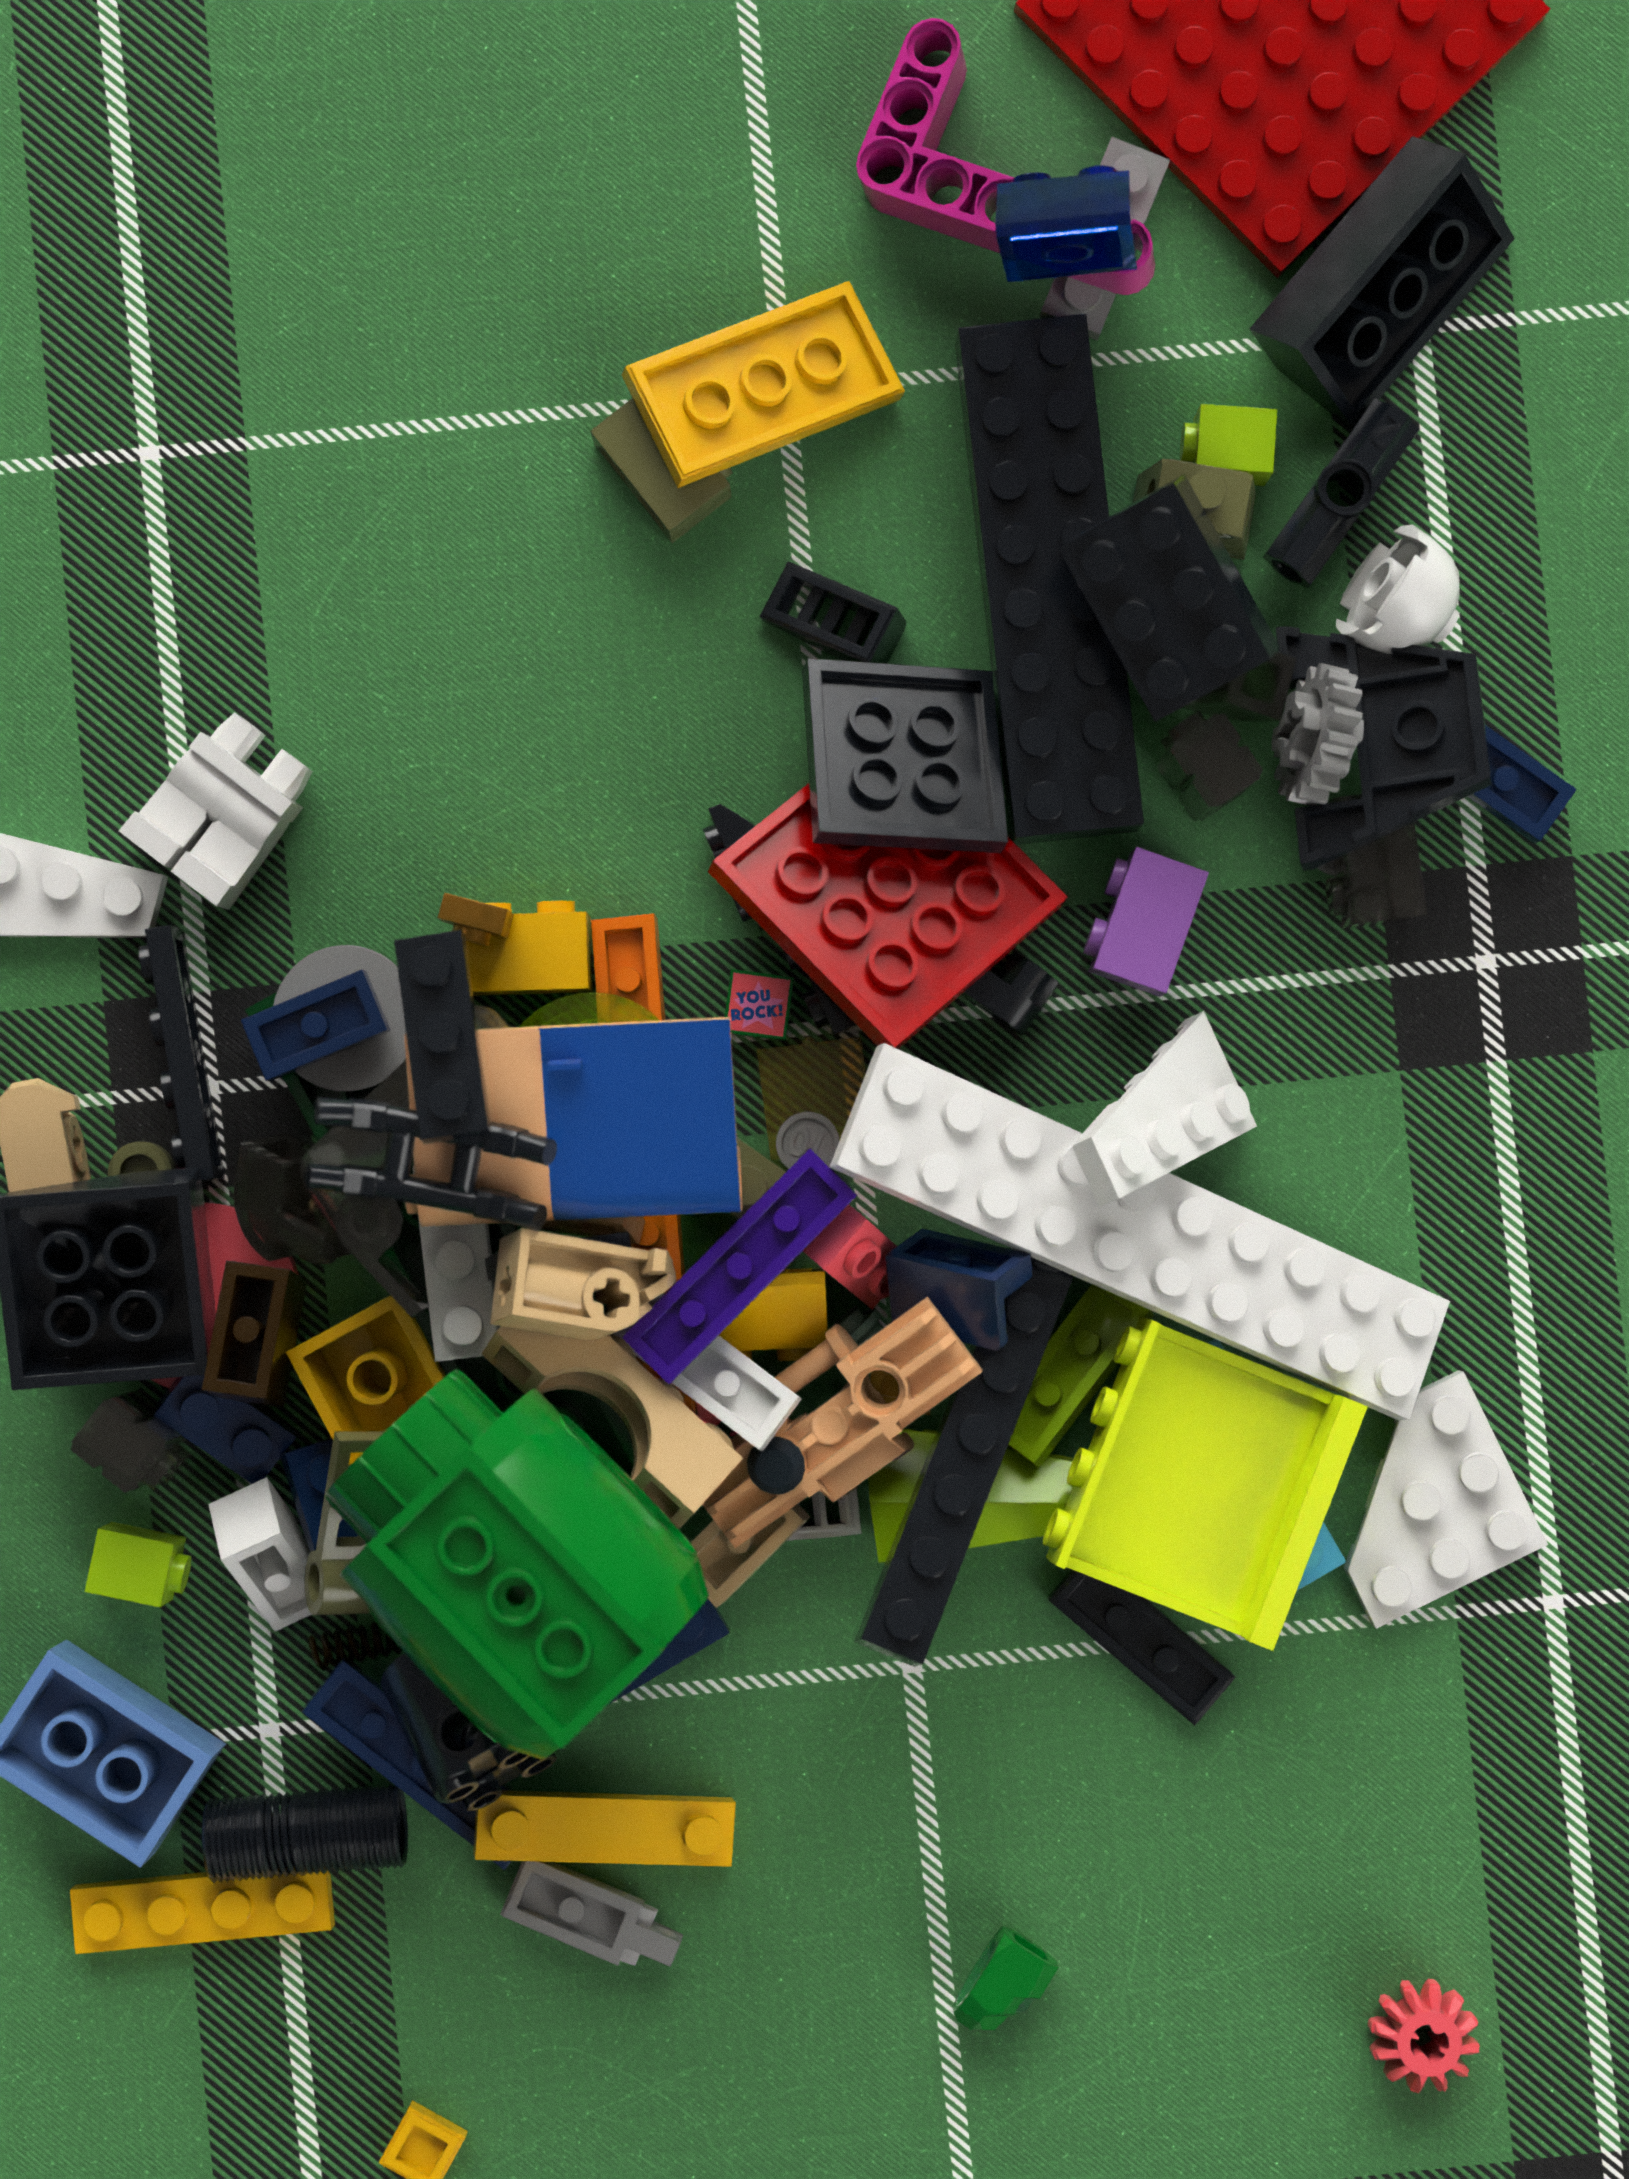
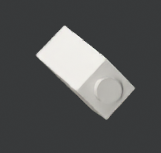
M267 1477L208 1504L221 1561L272 1629L278 1631L312 1615L306 1603L304 1587L305 1566L310 1554L309 1548L293 1513Z

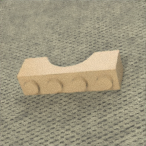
M501 1326L481 1353L524 1394L534 1387L541 1394L552 1390L570 1389L591 1394L608 1404L623 1420L632 1440L634 1463L630 1478L678 1529L697 1511L743 1459L733 1449L730 1438L723 1430L714 1424L704 1423L684 1404V1399L676 1387L672 1384L669 1385L664 1379L655 1378L636 1360L632 1348L617 1335L610 1334L597 1340H581Z

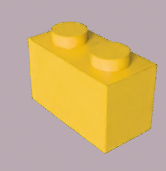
M575 901L537 902V913L514 914L508 938L503 939L491 935L488 946L466 941L473 996L593 992L591 921L586 911L575 912ZM486 903L508 909L512 913L511 903Z

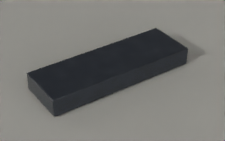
M1072 1569L1047 1597L1054 1606L1194 1726L1236 1678L1230 1670L1146 1598Z

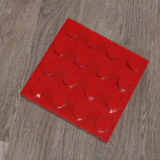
M809 783L716 857L708 870V873L877 1046L885 1043L896 1049L904 1045L1060 909L1068 898L1009 837L1008 843L1001 853L813 843Z

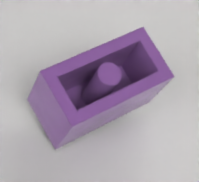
M1135 847L1130 852L1127 861L1116 858L1104 890V894L1114 897L1106 921L1095 918L1083 950V954L1093 957L1088 972L1158 997L1166 994L1209 872L1139 847Z

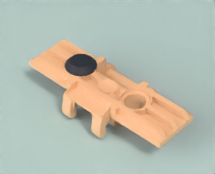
M928 1296L859 1346L841 1325L835 1324L825 1332L826 1340L774 1377L796 1394L836 1365L848 1382L840 1392L810 1414L805 1412L794 1420L788 1417L763 1452L739 1434L730 1439L733 1449L743 1459L702 1505L735 1548L805 1498H810L818 1491L823 1493L833 1503L843 1499L857 1489L858 1485L891 1461L899 1459L913 1449L914 1443L911 1437L906 1432L901 1435L899 1434L906 1426L982 1373V1368ZM883 1370L894 1376L899 1384L898 1398L893 1402L885 1404L886 1401L873 1388L869 1380V1373Z

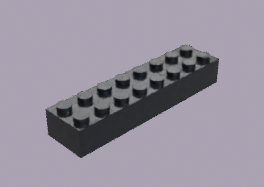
M1086 314L959 327L955 352L991 671H993L1010 839L1016 845L1137 832L1144 824L1127 671L1058 549L1074 536L1109 517Z

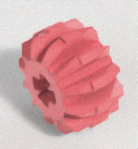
M1428 1978L1422 1986L1420 1995H1418L1409 1980H1402L1400 1992L1403 1999L1396 2003L1389 1995H1380L1378 2002L1388 2016L1369 2018V2029L1380 2037L1369 2046L1370 2052L1375 2060L1386 2061L1383 2072L1390 2081L1395 2082L1406 2076L1409 2089L1419 2094L1426 2083L1427 2077H1430L1436 2089L1445 2092L1448 2087V2081L1444 2073L1452 2069L1458 2076L1468 2077L1469 2069L1461 2060L1460 2055L1479 2053V2043L1475 2038L1468 2035L1477 2027V2018L1471 2011H1461L1464 1999L1456 1990L1453 1989L1442 1995L1438 1982ZM1423 2025H1429L1433 2032L1428 2031V2035L1432 2040L1425 2045L1419 2046L1414 2040H1419V2036L1415 2031Z

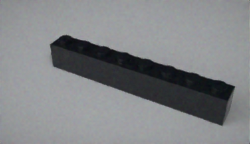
M1032 1257L1033 1277L1004 1299L1007 1344L997 1351L972 1344L969 1348V1352L983 1371L951 1394L854 1640L857 1644L913 1667L923 1665L1074 1277Z

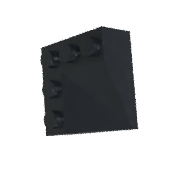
M200 1167L133 1172L0 1194V1295L12 1390L205 1375L216 1310Z

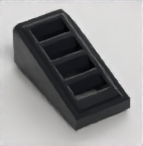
M789 561L759 616L762 621L842 661L887 664L906 628V620L897 607ZM802 586L811 589V592L798 617H792L788 614ZM827 597L833 600L821 626L818 628L813 626V623ZM850 609L856 612L844 638L836 636ZM874 621L875 624H874V626H873V628H872V630H871V632H870V634H869V636H868V638H867V640H866L864 646H863V647L860 646L861 643H862V641L864 640V638H865V636H866V634H867V632H868V630H869V628H870L872 622Z

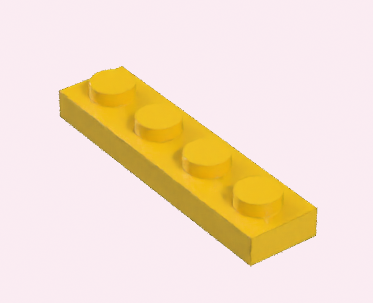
M328 1871L325 1874L320 1872L318 1875L315 1872L312 1875L307 1873L305 1876H301L298 1873L295 1877L291 1873L288 1877L282 1874L280 1878L274 1875L272 1879L269 1876L267 1879L262 1876L260 1880L257 1877L254 1880L249 1878L247 1881L244 1878L241 1881L236 1879L234 1882L230 1879L228 1882L223 1880L221 1883L218 1880L213 1883L208 1878L207 1873L202 1872L75 1884L70 1889L75 1954L329 1931L335 1925L331 1874Z

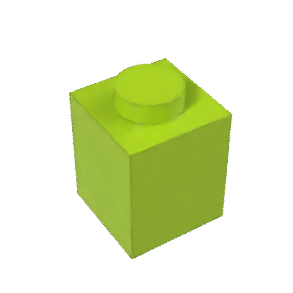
M1200 404L1193 418V423H1183L1180 441V461L1247 472L1253 475L1255 486H1265L1274 470L1278 409Z
M110 1522L99 1527L84 1592L161 1608L173 1600L174 1593L182 1594L186 1587L191 1568V1556L183 1554L186 1537L117 1522Z

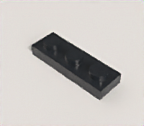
M462 930L394 940L420 1140L424 1144L492 1134L464 933Z

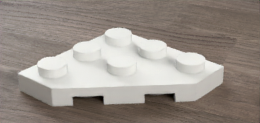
M1460 1370L1421 1388L1410 1420L1394 1419V1423H1396L1384 1459L1380 1460L1365 1504L1367 1509L1355 1544L1351 1545L1344 1566L1345 1572L1371 1625L1376 1629L1548 1545L1465 1373Z

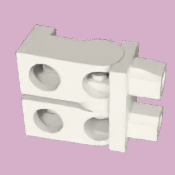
M235 712L215 730L211 737L202 732L197 735L189 746L191 749L175 764L166 780L140 812L134 811L119 830L120 833L163 866L172 868V873L215 906L230 910L279 841L289 823L293 822L303 809L296 800L303 792L313 772L283 749L280 750L262 775L251 768L245 762L266 735Z

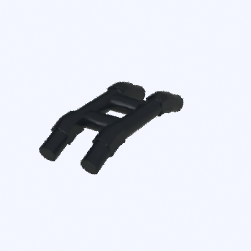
M319 1097L316 1099L314 1108L315 1124L389 1133L383 1171L381 1168L363 1165L341 1164L339 1166L308 1163L305 1173L306 1190L340 1192L341 1195L361 1196L372 1199L379 1197L473 1214L474 1217L489 1219L502 1224L510 1223L534 1231H539L544 1226L547 1217V1209L544 1205L521 1199L518 1195L486 1187L476 1188L482 1149L484 1152L500 1154L513 1159L521 1158L548 1166L553 1162L557 1152V1143L554 1139L529 1133L528 1130L516 1126L490 1121L492 1134L441 1141L455 1144L450 1182H441L410 1176L415 1137L420 1138L416 1110L391 1106V1103L353 1098L342 1100Z

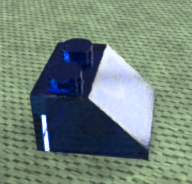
M1098 165L1080 170L1078 176L1052 178L1046 173L1031 172L1016 176L1013 182L997 184L996 239L1007 282L1137 269L1133 196L1129 170L1117 171L1111 166Z

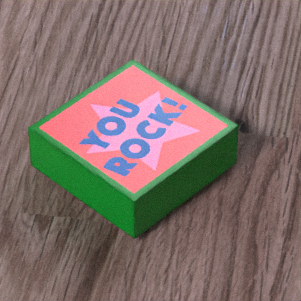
M731 969L725 1017H730L731 1034L786 1041L794 977Z

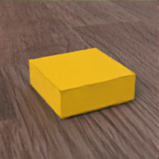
M412 2100L383 2152L379 2164L406 2179H443L464 2142L468 2131Z

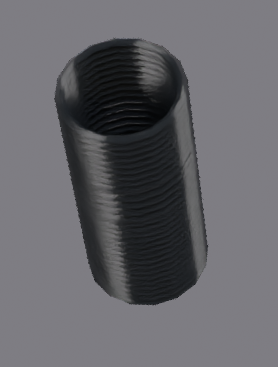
M390 1783L388 1787L385 1784L382 1787L377 1784L376 1787L371 1785L369 1788L358 1786L355 1789L352 1786L350 1789L345 1787L342 1790L339 1787L337 1791L334 1788L331 1791L326 1788L324 1792L321 1789L318 1792L313 1790L311 1793L308 1790L305 1793L302 1791L296 1793L294 1791L292 1795L286 1792L284 1796L279 1792L276 1797L271 1793L268 1797L265 1794H262L260 1797L256 1794L254 1797L249 1795L247 1798L244 1795L241 1798L236 1796L234 1799L231 1796L228 1799L223 1797L221 1800L217 1797L215 1801L210 1798L205 1804L202 1820V1849L207 1876L213 1883L217 1880L221 1883L223 1880L228 1882L230 1879L233 1882L236 1879L241 1881L243 1878L246 1881L249 1878L254 1880L256 1877L260 1880L262 1876L265 1879L268 1876L272 1879L274 1875L280 1878L282 1874L288 1877L290 1873L295 1877L298 1873L301 1876H305L307 1873L312 1875L314 1872L317 1875L320 1872L325 1874L327 1871L331 1874L333 1870L336 1873L339 1870L344 1873L346 1869L349 1872L352 1869L357 1872L359 1868L362 1871L365 1868L370 1870L372 1867L375 1870L378 1867L381 1869L387 1867L389 1869L391 1866L394 1868L400 1866L402 1868L406 1863L408 1853V1822L404 1792L396 1785L393 1786Z

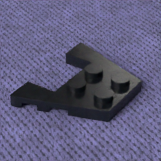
M1276 627V638L1279 645L1280 676L1284 690L1296 688L1298 679H1306L1307 669L1310 666L1318 667L1319 663L1348 669L1349 673L1355 674L1358 677L1355 688L1362 690V697L1356 706V711L1363 713L1362 719L1364 720L1363 739L1357 745L1362 798L1295 808L1300 864L1303 871L1316 869L1492 785L1476 654L1418 645H1410L1403 648L1392 647V654H1386L1356 643L1355 638L1348 635L1331 633L1330 637L1301 633L1300 628Z

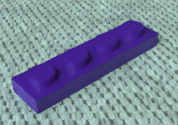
M809 1149L622 1338L670 1385L857 1197V1194Z

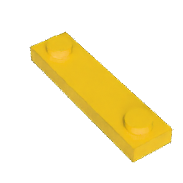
M502 1790L503 1793L499 1799L484 1808L476 1810L473 1848L475 1860L732 1867L736 1802L732 1797Z

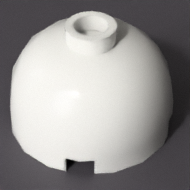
M1405 525L1394 530L1393 532L1401 536L1402 539L1396 542L1390 549L1379 543L1368 554L1354 573L1340 602L1342 606L1350 610L1347 621L1344 622L1336 618V628L1341 634L1355 638L1356 643L1386 654H1392V647L1403 648L1410 645L1426 647L1432 641L1435 643L1441 642L1450 634L1459 616V612L1456 610L1460 593L1459 571L1447 551L1432 537L1414 525Z

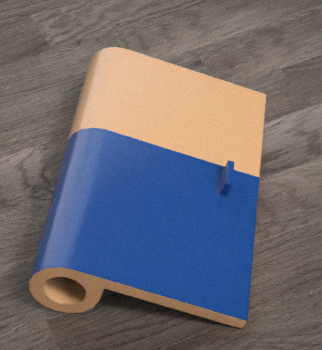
M730 1017L478 1029L490 1121L516 1126L528 1130L529 1133L554 1139L557 1143V1152L553 1162L546 1166L521 1158L513 1159L500 1154L484 1152L482 1149L476 1188L498 1189L518 1195L521 1199L542 1204L547 1209L546 1221L742 1212V1172L740 1149L737 1146ZM405 1033L409 1107L416 1110L408 1043ZM415 1137L413 1149L414 1174L410 1176L449 1183L455 1144L445 1142L424 1144L420 1138ZM405 1202L408 1215L418 1214L421 1227L499 1223L489 1219L474 1217L473 1214Z

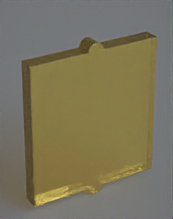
M806 1037L803 1040V1044L757 1050L771 1160L780 1159L776 1150V1138L780 1127L789 1117L797 1113L815 1112L825 1116L835 1126L840 1141L865 1077L861 1037L816 1043L813 1038Z

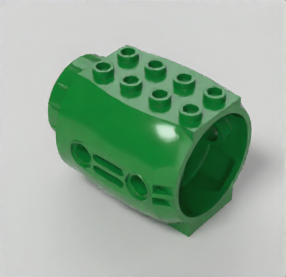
M453 1370L375 1440L325 1493V1498L332 1508L367 1543L339 1574L340 1577L362 1598L374 1619L427 1678L486 1736L499 1743L505 1749L543 1760L559 1748L562 1750L663 1652L665 1646L687 1624L709 1597L699 1557L688 1539L585 1431L568 1416L561 1414L535 1387L503 1414L467 1375L460 1370Z

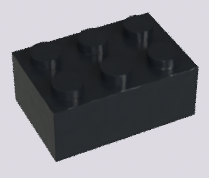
M1185 474L1074 536L1058 548L1155 722L1270 660L1279 648L1274 635Z

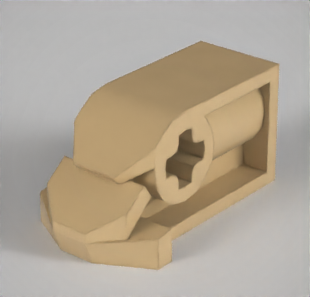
M39 1078L12 1083L0 1096V1147L9 1192L91 1179L82 1131L77 1117L70 1113V1111L81 1109L78 1096Z
M521 1228L500 1239L490 1324L581 1340L600 1339L638 1321L652 1309L648 1301L667 1291L676 1283L677 1276L672 1258L667 1250L658 1248L648 1251ZM594 1292H596V1299L598 1302L593 1301ZM603 1304H606V1313H604Z

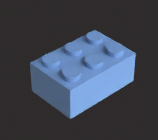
M66 1639L47 1651L0 1724V1776L141 1868L158 1850L226 1743Z

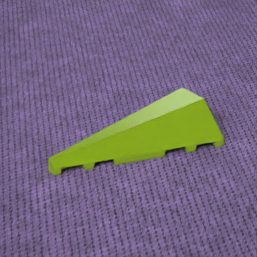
M904 1428L899 1434L901 1435L906 1432L911 1437L914 1443L913 1449L899 1459L891 1461L868 1478L869 1501L878 1563L886 1562L937 1431L924 1429L920 1432ZM1008 1446L968 1548L1044 1536L1052 1513L1056 1508L1065 1509L1073 1489L1072 1485L1067 1484V1475L1073 1458L1050 1453L1041 1467L1038 1468Z

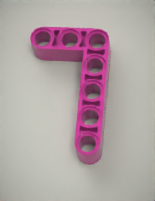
M929 18L914 25L904 39L857 157L856 168L866 199L871 206L884 214L1116 294L1130 295L1144 289L1153 278L1155 259L1151 234L1143 223L1134 218L936 151L964 84L967 67L959 33L952 24L943 19ZM939 50L950 54L948 59L938 66L930 67L921 63L930 52ZM918 108L927 112L924 118L917 124L909 126L897 122L901 114L909 109ZM895 166L903 169L901 176L893 183L879 184L874 181L877 173L885 167ZM954 186L962 190L959 198L952 203L943 205L932 201L935 193L943 187ZM1012 206L1022 211L1018 219L1011 224L999 225L990 221L994 212L1002 207ZM1061 227H1075L1081 231L1079 238L1069 245H1056L1049 240L1053 232ZM1122 247H1133L1141 252V256L1135 263L1124 267L1116 266L1108 260L1114 251Z

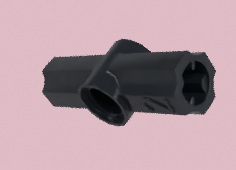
M1376 398L1373 399L1264 554L1263 558L1270 563L1276 572L1291 582L1300 584L1305 588L1310 587L1419 432V428L1411 421L1410 416L1392 403H1385ZM1333 480H1341L1348 483L1356 495L1355 505L1341 507L1334 504L1326 492L1327 483Z

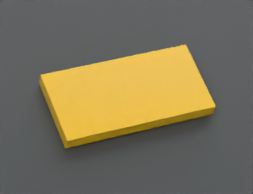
M850 281L627 365L622 373V378L677 488L899 401L905 393Z

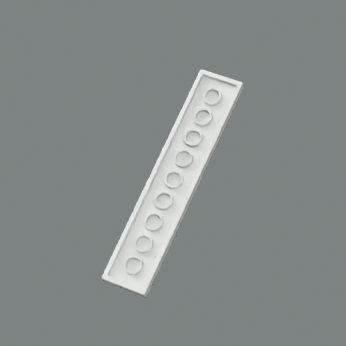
M883 1043L876 1046L831 1161L830 1168L1014 1250L1031 1253V1257L1353 1401L1366 1405L1396 1420H1410L1450 1303L1449 1300L1170 1173L1120 1199L1099 1206L1072 1148L1074 1142L1083 1133Z

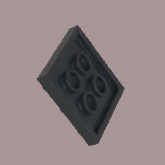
M807 659L802 670L813 843L1001 853L1008 843L993 671Z

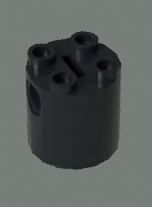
M405 1653L395 1659L384 1671L380 1684L434 1797L440 1803L448 1804L463 1801L467 1811L479 1810L501 1797L503 1792L500 1786L520 1775L522 1777L537 1775L556 1762L557 1757L555 1753L542 1760L505 1749L499 1743L490 1739L427 1678Z

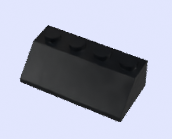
M1412 136L1249 329L1281 373L1342 424L1353 429L1373 399L1379 400L1515 238L1465 153Z

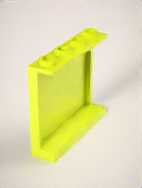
M1140 1317L1136 1328L1126 1327L1117 1345L1114 1362L1121 1364L1112 1389L1104 1386L1094 1404L1090 1422L1097 1425L1089 1448L1087 1450L1080 1447L1070 1465L1067 1484L1072 1485L1073 1489L1065 1509L1056 1508L1047 1524L1043 1537V1545L1049 1547L1046 1558L1055 1566L1063 1569L1067 1567L1240 1635L1253 1644L1273 1651L1368 1406L1333 1394L1163 1326L1156 1321Z

